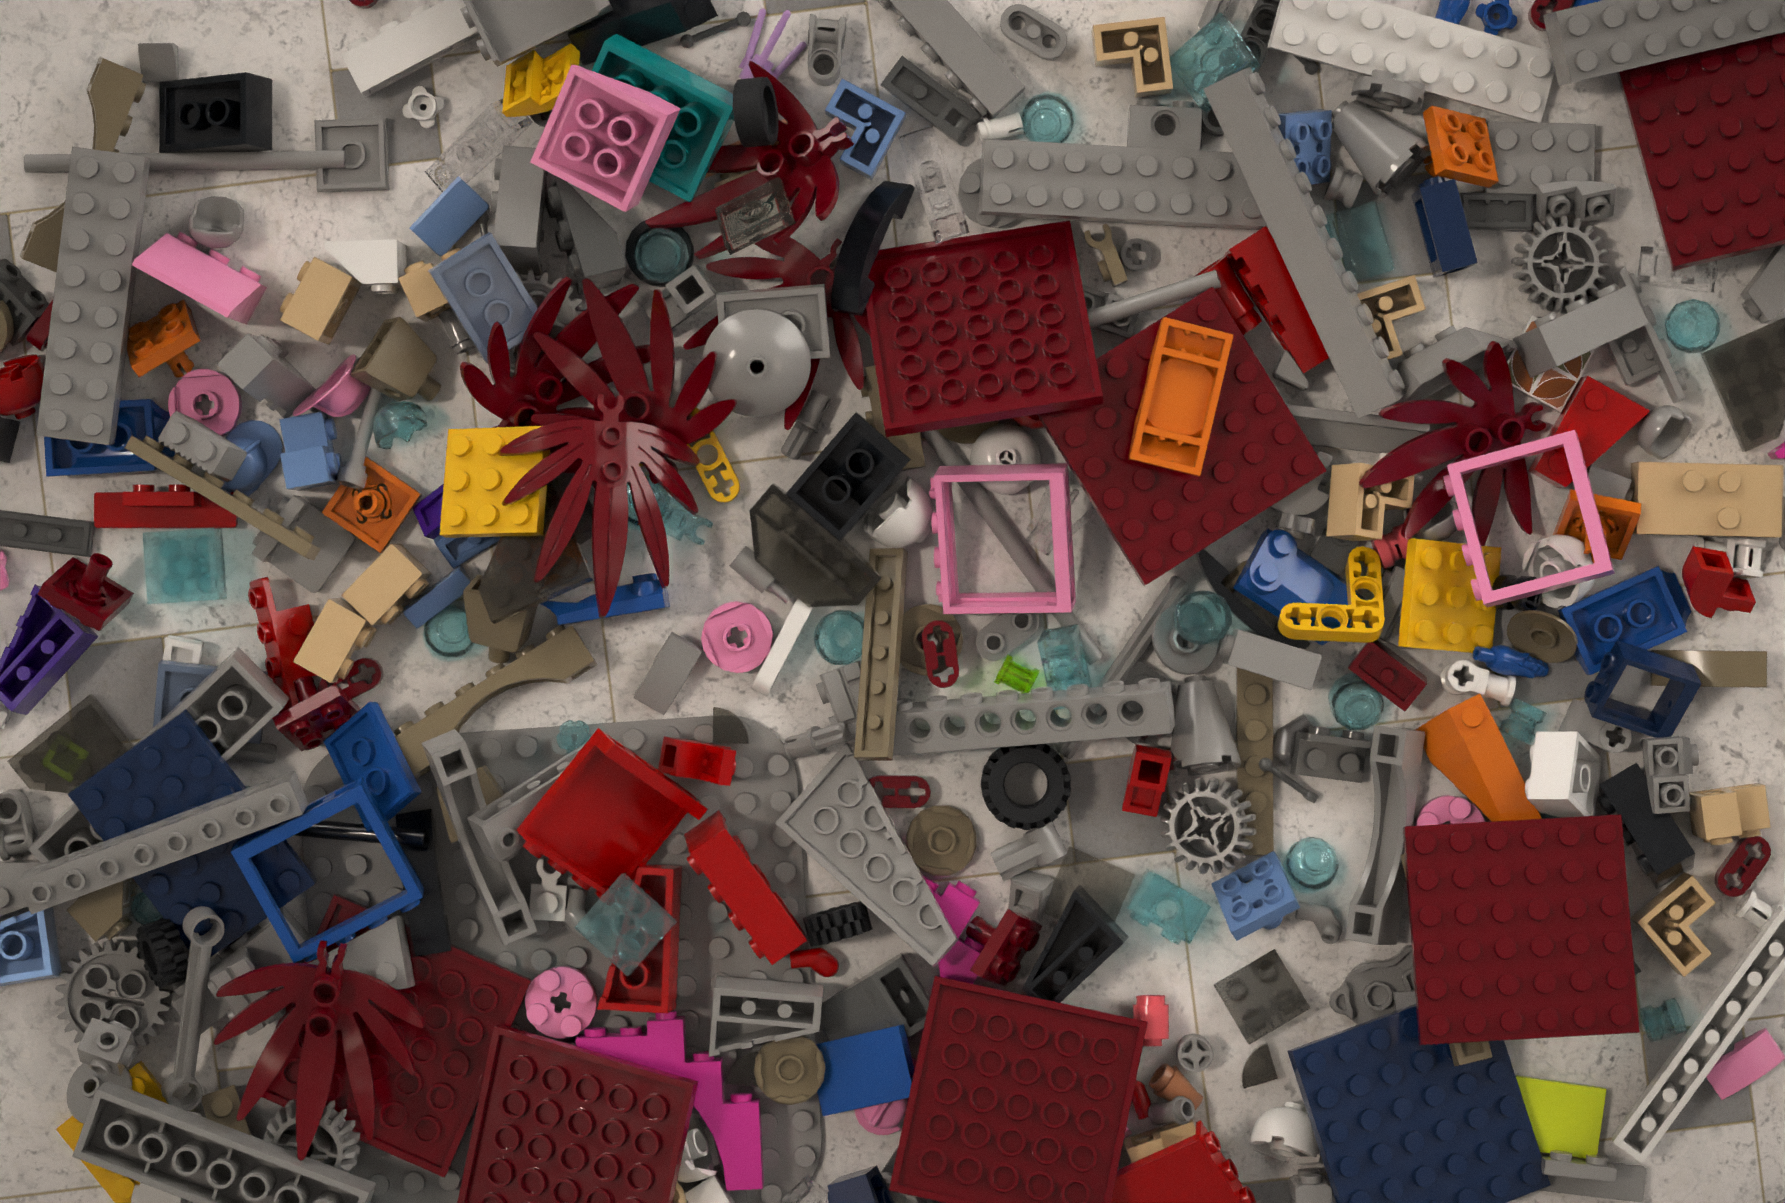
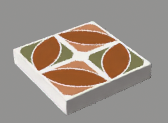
M1532 315L1521 335L1537 328L1534 321L1539 318ZM1516 348L1511 351L1507 359L1512 388L1561 413L1595 349L1530 378Z

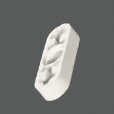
M798 597L751 689L766 697L768 696L815 606L814 604Z

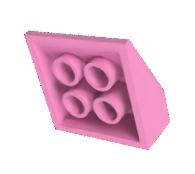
M573 64L570 67L530 163L627 212L639 204L681 108L648 91Z
M179 232L177 237L166 233L134 259L132 266L221 315L246 325L267 289L266 286L258 283L261 278L260 275L244 266L238 272L227 265L230 260L229 258L213 249L208 254L196 248L198 243L182 232Z

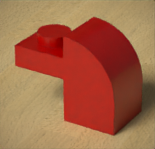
M1693 546L1683 565L1682 579L1694 609L1708 618L1713 617L1717 608H1723L1727 611L1751 613L1756 601L1747 579L1733 577L1734 572L1726 552Z
M664 736L658 770L676 777L699 779L718 785L730 786L732 776L736 770V750L712 743Z
M1135 744L1129 766L1122 811L1157 817L1172 759L1170 750Z

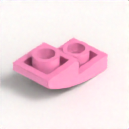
M1764 1028L1735 1043L1734 1050L1721 1056L1706 1078L1721 1100L1768 1073L1785 1059V1055L1767 1029Z

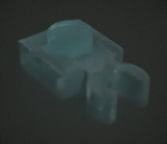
M661 492L657 503L666 535L681 541L685 533V536L690 541L698 545H704L705 540L696 535V530L700 525L712 528L713 523L703 516H693L677 500Z

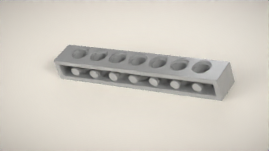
M1146 678L1138 681V684L1124 685L1123 681H1110L1104 683L1102 687L1088 688L1087 684H1074L1068 686L1067 690L1053 691L1052 687H1039L1031 690V693L1018 694L1017 690H1003L997 692L996 696L982 697V693L975 692L964 694L961 696V699L947 700V696L943 695L929 697L925 702L912 703V699L909 698L897 699L893 756L1171 734L1176 723L1170 681L1160 682L1159 678ZM1126 702H1138L1142 706L1143 711L1139 713L1131 712L1127 708ZM1090 705H1102L1106 709L1107 714L1104 716L1094 714ZM1055 708H1067L1071 713V718L1064 719L1059 717L1055 712ZM1023 709L1031 711L1035 715L1036 720H1024L1019 711ZM991 712L996 714L1001 723H989L984 713ZM957 715L961 717L965 722V726L957 727L953 725L949 716ZM922 718L926 720L930 725V729H920L916 725L915 719Z
M292 771L30 868L23 873L17 883L32 915L300 816L304 813L309 803L296 772Z

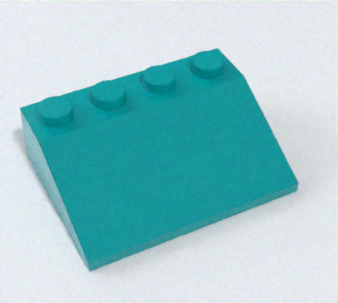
M615 34L604 41L592 71L648 91L681 108L649 182L691 202L734 122L733 93Z

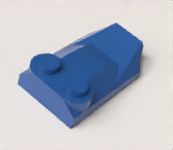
M152 399L121 400L115 444L113 445L44 437L46 476L156 471L157 467L124 447L131 436L143 440L147 435L159 442L158 437L170 419L169 412L159 407ZM164 447L162 453L169 457L175 455V452L170 450V448Z
M1267 528L1261 534L1233 589L1278 618L1282 608L1289 603L1348 605L1346 581L1300 550L1294 537L1284 530L1272 531ZM1357 590L1355 591L1359 598L1366 600ZM1290 617L1294 625H1300L1297 622V618ZM1311 617V618H1310V620H1312L1311 626H1314L1315 618H1314V617ZM1325 617L1321 620L1324 626L1334 629L1341 626L1340 622L1334 617ZM1348 619L1347 628L1352 627L1350 626L1351 619ZM1315 641V642H1317L1318 644H1320L1321 646H1323L1324 644H1326V643L1329 642V641Z
M1659 566L1585 597L1570 606L1558 609L1560 619L1565 621L1577 636L1578 644L1574 655L1586 675H1592L1600 671L1604 655L1611 651L1616 641L1648 650L1688 632L1686 622L1692 612L1675 573L1663 571Z
M656 573L632 576V584L616 588L611 606L604 618L669 608L667 587L665 589L662 588ZM596 594L577 603L537 599L538 604L547 607L557 616L558 625L602 619L598 614Z

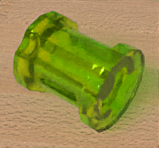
M1007 655L994 683L998 685L1003 683L1021 692V694L1029 693L1040 670L1036 668L1030 670L1014 662L1013 657Z

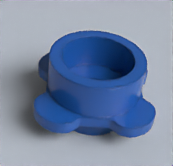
M1495 0L1487 5L1482 3L1476 8L1475 14L1478 18H1481L1485 26L1483 31L1486 33L1497 35L1499 31L1505 28L1513 29L1517 24V17L1512 14L1509 0ZM1494 13H1498L1500 15V18L1498 20L1493 18Z

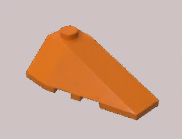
M1480 693L1447 709L1415 729L1425 732L1423 749L1430 763L1437 770L1441 771L1463 795H1466L1491 822L1542 819L1539 811L1527 800L1525 782Z

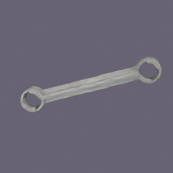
M205 906L192 909L183 920V931L191 940L175 1066L174 1072L164 1080L161 1087L162 1096L168 1104L186 1111L194 1109L200 1103L203 1096L202 1087L195 1079L209 965L212 946L222 939L225 930L224 923L211 908ZM210 918V923L213 926L209 932L202 936L194 932L196 925L200 921ZM189 1083L191 1090L187 1096L182 1099L172 1096L177 1087Z

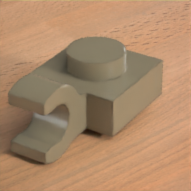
M1104 224L1102 229L1105 233V238L1102 241L1093 240L1089 230L1085 231L1084 239L1089 247L1097 249L1101 253L1102 260L1097 262L1103 281L1107 282L1110 280L1112 287H1116L1126 283L1128 279L1116 247H1114L1111 228L1108 224Z

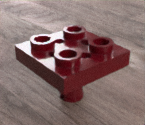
M94 553L91 555L88 565L72 557L42 584L37 595L46 599L53 607L62 609L76 617L83 625L101 631L130 603L134 593L106 577L113 565V562L107 556Z
M304 676L294 681L297 698L300 703L274 716L272 719L277 730L302 752L320 746L324 739L331 736L354 716L360 708L336 683L318 692L314 679L311 676Z
M1007 909L996 928L983 920L982 917L976 916L970 923L981 929V932L970 926L966 930L967 936L972 937L985 946L970 971L983 979L1006 986L1008 982L1016 978L1021 969V960L1026 952L1031 951L1038 943L1040 938L1039 931L1042 928V925L1032 918Z

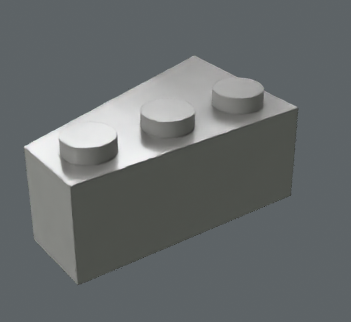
M404 915L395 916L382 925L345 943L348 945L342 962L344 970L368 974L380 979L396 990L415 986ZM339 947L328 953L329 968H332V962L335 955L338 954ZM316 959L308 964L318 966L319 961Z

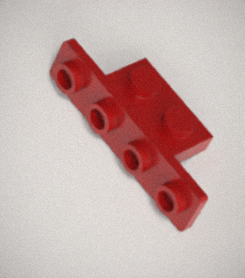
M139 484L133 485V492H96L94 494V526L96 528H236L238 525V517L198 492H190V487L182 484L168 485V492H155V485Z
M264 577L249 583L248 597L252 608L256 609L259 622L257 624L258 638L265 646L267 655L265 660L266 672L273 679V682L289 697L286 705L279 712L282 713L299 703L293 681L304 676H317L293 662L314 626L309 604L276 611L269 579Z

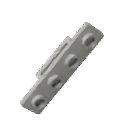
M1626 268L1615 272L1614 277L1620 289L1631 284L1649 323L1606 343L1625 386L1659 372L1672 402L1677 403L1685 400L1686 397L1683 392L1687 390L1686 383L1680 372H1674L1668 360L1672 357L1670 348L1664 338H1658L1653 326L1657 325L1656 318L1648 305L1644 307L1638 294L1642 292L1637 277L1634 273L1629 274Z
M1551 1150L1550 1155L1541 1154V1170L1543 1174L1548 1175L1551 1185L1539 1191L1632 1202L1643 1201L1646 1168L1644 1166L1608 1162L1607 1157L1588 1154L1586 1159L1572 1158V1153Z

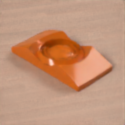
M1162 317L1149 360L1142 400L1135 419L1129 452L1130 460L1198 477L1201 475L1233 334Z

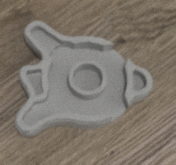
M1412 945L1403 947L1397 955L1390 959H1374L1362 962L1348 973L1340 988L1330 995L1329 1004L1333 1011L1346 1015L1357 1025L1394 1012L1393 992L1415 990Z

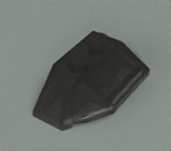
M773 483L749 510L755 561L808 607L859 605L882 577L844 538L839 541L786 494V491Z

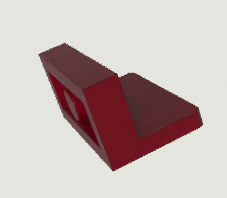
M1378 639L1374 642L1366 643L1348 665L1349 670L1404 712L1427 685V677Z

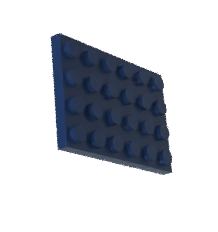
M185 709L72 789L68 796L103 841L244 790L246 787ZM243 837L132 877L163 918L170 919V922L173 921L175 930L178 929L180 933V940L184 941L188 950H190L191 940L184 933L182 925L187 913L196 907L205 906L211 908L224 923V935L216 945L212 946L211 957L267 918L266 913L231 853L233 843ZM287 840L251 857L279 909L313 886L317 881ZM210 918L200 921L196 925L194 932L199 933V936L209 932L213 926L210 923Z

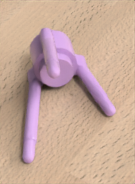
M764 8L759 10L745 57L739 66L743 69L739 75L741 79L754 78L748 65L749 61L755 62L778 79L784 70L806 48V43L800 42L771 71L774 64L767 59L791 15L789 10L784 11L761 55L755 54L753 58L766 15Z

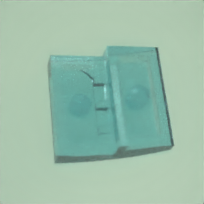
M1376 201L1353 207L1350 210L1347 209L1326 215L1327 224L1325 227L1330 238L1334 237L1338 241L1343 253V257L1340 258L1346 271L1352 272L1356 281L1396 270Z

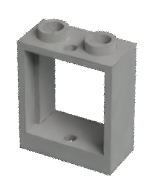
M1233 629L1231 635H1224L1219 654L1224 656V664L1308 690H1312L1322 659V655L1239 629Z

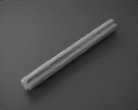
M1178 576L1171 577L1097 687H1102L1104 683L1110 681H1125L1151 643L1152 630L1157 617L1165 609L1179 602L1188 589L1187 582ZM1100 704L1090 705L1092 712L1096 715L1101 716L1105 710ZM1083 741L1059 742L1056 750L1064 757L1071 759Z

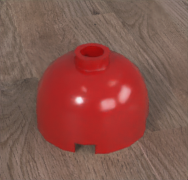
M31 354L3 362L5 367L0 369V415H15L16 419H22L36 412L34 406L39 404L41 400L45 368L40 356L37 357L36 354Z

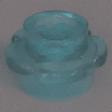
M568 720L560 726V733L556 737L559 747L565 749L569 754L581 745L586 744L591 738V734H589L590 728L583 721L573 722ZM572 734H576L578 736L576 741H573L571 739Z

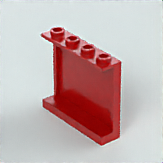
M598 728L516 831L526 840L523 847L536 858L540 859L545 855L549 858L548 864L562 875L569 871L573 874L571 878L579 886L587 891L592 886L597 890L595 894L606 904L612 906L616 902L626 909L628 903L621 895L634 880L638 867L647 864L687 813L700 820L708 809L687 789Z
M1200 1120L1196 1122L1195 1135L1118 1169L1111 1203H1256L1251 1189L1248 1186L1243 1187L1239 1181L1238 1171L1230 1158L1226 1160L1223 1156L1216 1134L1213 1131L1208 1132Z

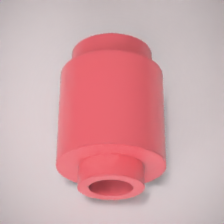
M1165 995L1136 996V1004L1133 1005V1019L1148 1022L1143 1046H1162V1039H1169V1004H1165Z

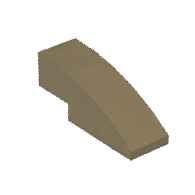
M1651 650V652L1693 665L1701 682L1700 687L1767 688V651ZM1651 673L1650 685L1666 686L1670 679Z

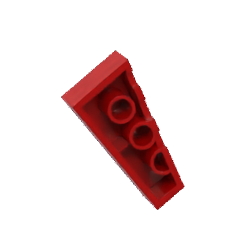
M1266 226L1230 248L1224 256L1227 255L1233 271L1282 348L1289 352L1301 372L1304 374L1328 359L1329 356L1268 228Z
M718 810L684 834L690 854L686 859L698 876L704 873L711 883L707 888L719 904L725 901L729 906L731 912L728 913V916L739 931L744 928L752 938L748 943L758 958L761 959L765 956L773 965L807 941L806 935L776 891H771V885L756 863L752 865L749 861L751 858L737 835L733 837L730 835L725 823L726 819Z
M645 864L638 867L626 907L622 929L619 931L616 941V950L607 972L606 984L597 1009L666 1014L676 1009L682 866Z

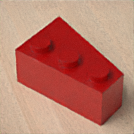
M1589 376L1581 377L1547 437L1575 430L1586 468H1588L1644 418L1650 410ZM1564 447L1537 454L1528 470L1557 488H1566L1573 482Z

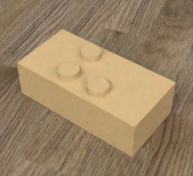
M1672 462L1631 463L1632 482L1630 488L1634 490L1631 501L1641 503V515L1633 534L1782 537L1783 465Z

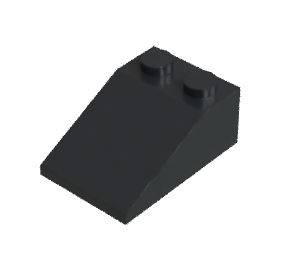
M244 72L160 82L159 153L255 152L272 150V79Z
M855 412L786 494L841 541L911 459L859 413Z

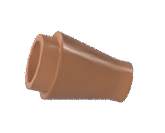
M1164 1063L1155 1071L1149 1081V1086L1154 1089L1153 1093L1167 1101H1172L1176 1096H1184L1193 1102L1196 1110L1203 1100V1096L1195 1090L1176 1066L1171 1067Z

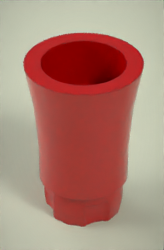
M1225 255L1195 276L1213 270L1217 271L1221 287L1216 288L1215 291L1244 335L1259 325L1262 320L1253 307L1255 305L1244 291L1227 255Z

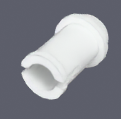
M1019 112L991 120L985 117L982 119L983 122L976 124L981 144L985 139L999 140L1024 134Z

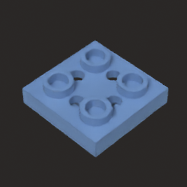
M1318 109L1278 114L1281 120V125L1278 127L1283 138H1288L1295 149L1296 158L1294 161L1299 172L1303 171L1311 184L1330 182L1332 110Z
M1275 851L1211 883L1230 932L1236 941L1261 928L1271 930L1278 927L1285 915L1300 908L1283 865Z

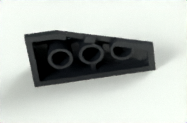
M609 0L613 11L567 34L571 43L580 51V61L585 66L596 62L604 41L615 34L639 46H644L686 32L718 15L711 0Z

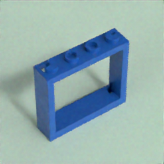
M363 777L309 803L302 815L251 833L237 840L232 845L231 853L293 963L302 959L305 962L316 959L320 940L327 941V946L336 943L337 946H340L341 943L345 944L356 936V931L366 926L369 929H374L388 920V915L399 909L402 913L407 912L419 905V899L423 898L424 887ZM358 803L406 889L299 944L251 857Z

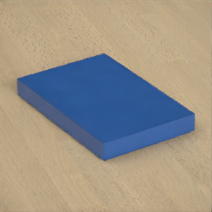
M368 702L324 741L344 785L363 777L387 822L422 793L378 702ZM354 804L367 832H374L359 804Z
M904 1024L816 1044L822 1051L825 1062L824 1081L817 1091L822 1116L909 1098L915 1069Z

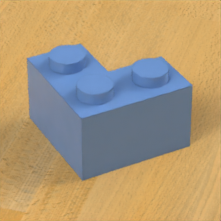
M842 78L825 109V113L832 119L838 116L845 126L854 130L851 137L854 145L843 151L840 157V164L872 180L906 118V113Z
M322 411L279 419L285 453H280L286 489L299 491L336 484L340 467H343L340 453L335 454L332 440L337 439L334 419H328V415Z

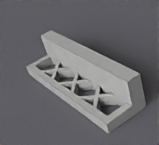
M1286 404L1306 438L1314 446L1389 453L1403 443L1429 432L1430 424L1393 421L1374 414H1368L1358 419L1355 412Z

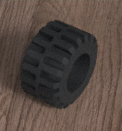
M1048 744L1000 747L990 755L986 765H984L981 790L987 808L997 820L1014 829L1031 830L1037 827L1039 829L1044 827L1045 824L1053 822L1058 818L1060 812L1064 811L1071 793V777L1063 758ZM1021 763H1031L1038 766L1047 778V789L1044 796L1032 805L1015 803L1008 797L1005 791L1004 782L1007 773L1012 767Z

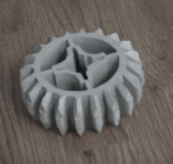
M1562 215L1559 218L1558 226H1556L1553 217L1549 216L1545 219L1546 230L1539 222H1535L1532 224V229L1536 236L1525 231L1521 237L1528 245L1516 244L1514 247L1515 251L1524 254L1523 258L1516 257L1511 260L1512 265L1522 266L1521 271L1513 273V278L1519 279L1524 277L1526 283L1520 285L1518 290L1520 292L1526 291L1529 288L1533 290L1527 299L1530 303L1541 296L1540 309L1542 310L1547 309L1551 301H1553L1555 313L1562 311L1564 301L1567 306L1576 302L1575 298L1580 300L1585 297L1587 303H1589V298L1585 292L1596 297L1595 292L1599 291V289L1593 283L1605 284L1607 281L1605 276L1598 274V270L1604 271L1610 268L1609 263L1599 262V257L1608 255L1609 251L1608 249L1597 251L1595 245L1603 241L1602 236H1597L1592 240L1588 237L1593 232L1594 227L1592 225H1588L1581 232L1579 230L1581 226L1580 218H1575L1571 226L1568 227L1567 215ZM1557 235L1556 243L1550 256L1533 257L1537 246L1544 238ZM1568 237L1574 239L1582 246L1588 260L1572 254ZM1559 253L1562 255L1563 262L1574 264L1563 269L1562 275L1559 272L1558 266L1548 263L1558 259ZM1533 268L1544 270L1550 275L1553 291L1547 289L1539 282ZM1587 271L1583 283L1575 291L1564 293L1565 285L1568 284V277L1571 272Z
M1203 778L1195 779L1194 787L1189 782L1182 784L1184 795L1178 791L1172 792L1171 797L1176 805L1165 803L1163 806L1167 812L1171 813V816L1160 818V823L1169 825V830L1160 833L1161 837L1171 836L1172 842L1167 844L1165 849L1171 851L1177 848L1179 852L1174 857L1176 863L1188 858L1185 869L1189 871L1193 870L1197 863L1199 874H1206L1209 866L1214 874L1221 873L1222 864L1230 870L1235 867L1233 858L1238 861L1246 858L1240 847L1244 849H1251L1253 847V843L1246 839L1245 836L1256 835L1257 830L1255 828L1247 827V822L1256 820V815H1245L1244 809L1249 808L1251 802L1249 800L1242 803L1237 801L1243 794L1240 789L1235 790L1230 795V782H1223L1218 789L1217 778H1210L1207 786ZM1205 796L1217 799L1228 809L1215 813L1210 810L1207 804L1203 805L1199 797ZM1190 805L1193 822L1191 827L1183 832V817ZM1221 818L1220 821L1214 823L1210 831L1195 834L1196 831L1202 829L1206 821ZM1233 819L1234 834L1230 844L1226 847L1224 842L1227 840L1224 836V827ZM1196 839H1202L1208 844L1209 848H1214L1217 855L1201 853L1189 843Z
M292 1099L288 1101L285 1107H279L274 1113L275 1117L269 1120L267 1123L268 1130L264 1134L263 1140L297 1153L296 1130H288L289 1126L296 1124V1100ZM334 1100L325 1106L312 1141L314 1145H310L306 1157L314 1160L328 1159V1157L337 1158L327 1165L350 1173L349 1171L353 1170L357 1164L355 1157L361 1151V1146L357 1145L360 1133L352 1131L355 1127V1120L346 1121L344 1119L347 1109L340 1110L339 1113L334 1110Z

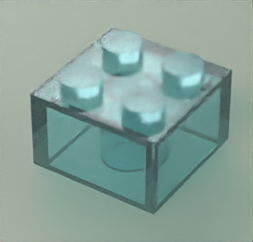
M222 528L143 532L147 604L227 599Z

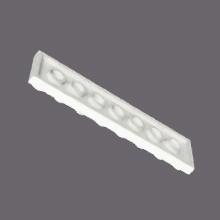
M1280 0L1267 47L1366 76H1371L1372 71L1375 69L1385 70L1393 73V79L1402 82L1413 80L1423 83L1425 85L1424 92L1537 123H1541L1555 73L1552 53L1549 50L1374 0Z

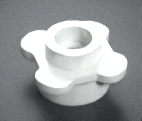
M417 86L412 90V96L409 98L408 104L403 106L402 112L406 118H414L419 121L423 128H431L435 124L434 118L437 112L444 108L445 103L442 97L432 96L427 93L425 87ZM422 104H426L427 106L426 110L424 111L420 109V106Z

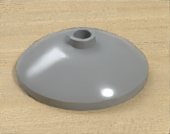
M747 309L728 316L714 328L704 347L703 359L712 351L717 353L714 374L708 387L710 392L718 402L736 399L737 405L732 412L743 416L765 417L783 411L799 398L809 379L811 357L803 334L792 321L771 310ZM754 360L763 362L764 368L761 372H753L750 369V364Z

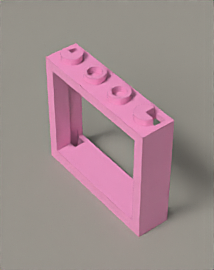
M1575 430L1447 465L1449 475L1443 476L1448 496L1455 495L1458 509L1452 512L1457 530H1464L1467 544L1462 545V551L1466 565L1474 566L1477 579L1471 580V585L1476 601L1483 600V604L1488 608L1615 574L1580 442ZM1564 447L1595 563L1492 590L1462 475Z
M1068 464L939 466L934 477L930 478L931 489L929 495L931 499L936 500V512L932 513L931 526L933 534H938L939 547L934 548L935 568H940L941 581H937L936 595H938L939 602L943 603V614L1072 612L1076 603ZM1049 480L1056 592L959 593L952 482Z

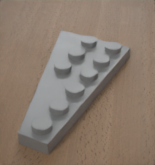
M845 743L775 824L931 966L935 967L957 943L958 938L860 763L854 758L851 747L848 743Z

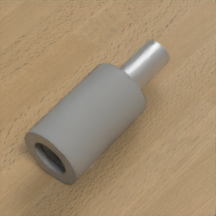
M747 546L743 548L729 565L761 593L768 589L785 604L794 595L776 580V576L779 573Z

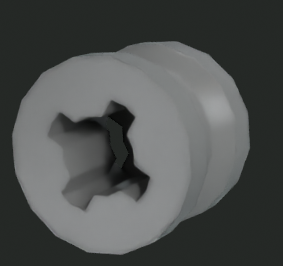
M1337 165L1323 199L1340 201L1343 207L1350 210L1362 185L1364 176L1360 174L1350 175L1346 173L1343 167Z
M1188 1034L1180 1039L1177 1044L1176 1055L1184 1069L1190 1072H1201L1210 1066L1213 1060V1050L1205 1037L1199 1034Z

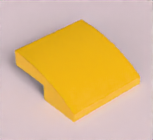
M570 43L544 59L533 50L506 65L502 113L506 117H520L552 110L571 65L579 66L580 51Z

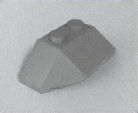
M1454 325L1434 335L1438 342L1425 348L1421 342L1403 352L1406 359L1398 363L1396 370L1400 373L1405 388L1402 390L1404 396L1385 408L1406 401L1423 400L1452 384L1448 380L1442 366V361L1445 358L1458 361L1474 372L1483 367L1485 351L1491 341L1498 342L1504 354L1516 349L1517 345L1513 340L1468 327L1456 331Z

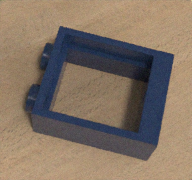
M1437 176L1418 184L1419 189L1411 197L1433 278L1468 269L1477 264L1456 180L1445 181L1444 177Z
M1616 641L1611 651L1604 655L1601 669L1595 680L1587 685L1584 699L1592 718L1654 738L1671 737L1700 688L1701 682L1691 664ZM1627 665L1670 679L1652 712L1609 698Z

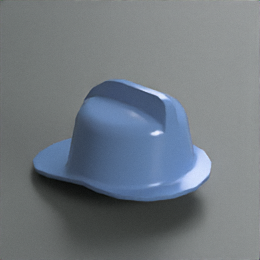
M256 420L240 423L225 438L247 452V456L233 480L229 482L224 481L222 489L227 492L238 490L250 496L273 471L281 458L282 443L279 434L271 425Z

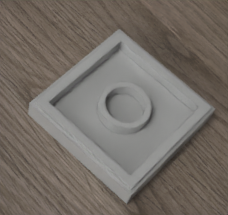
M387 118L314 120L315 151H346L345 168L316 169L317 192L390 190Z

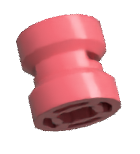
M1404 523L1393 527L1390 533L1383 534L1382 540H1370L1373 550L1379 555L1383 569L1394 566L1395 562L1401 558L1406 559L1408 540L1401 535Z

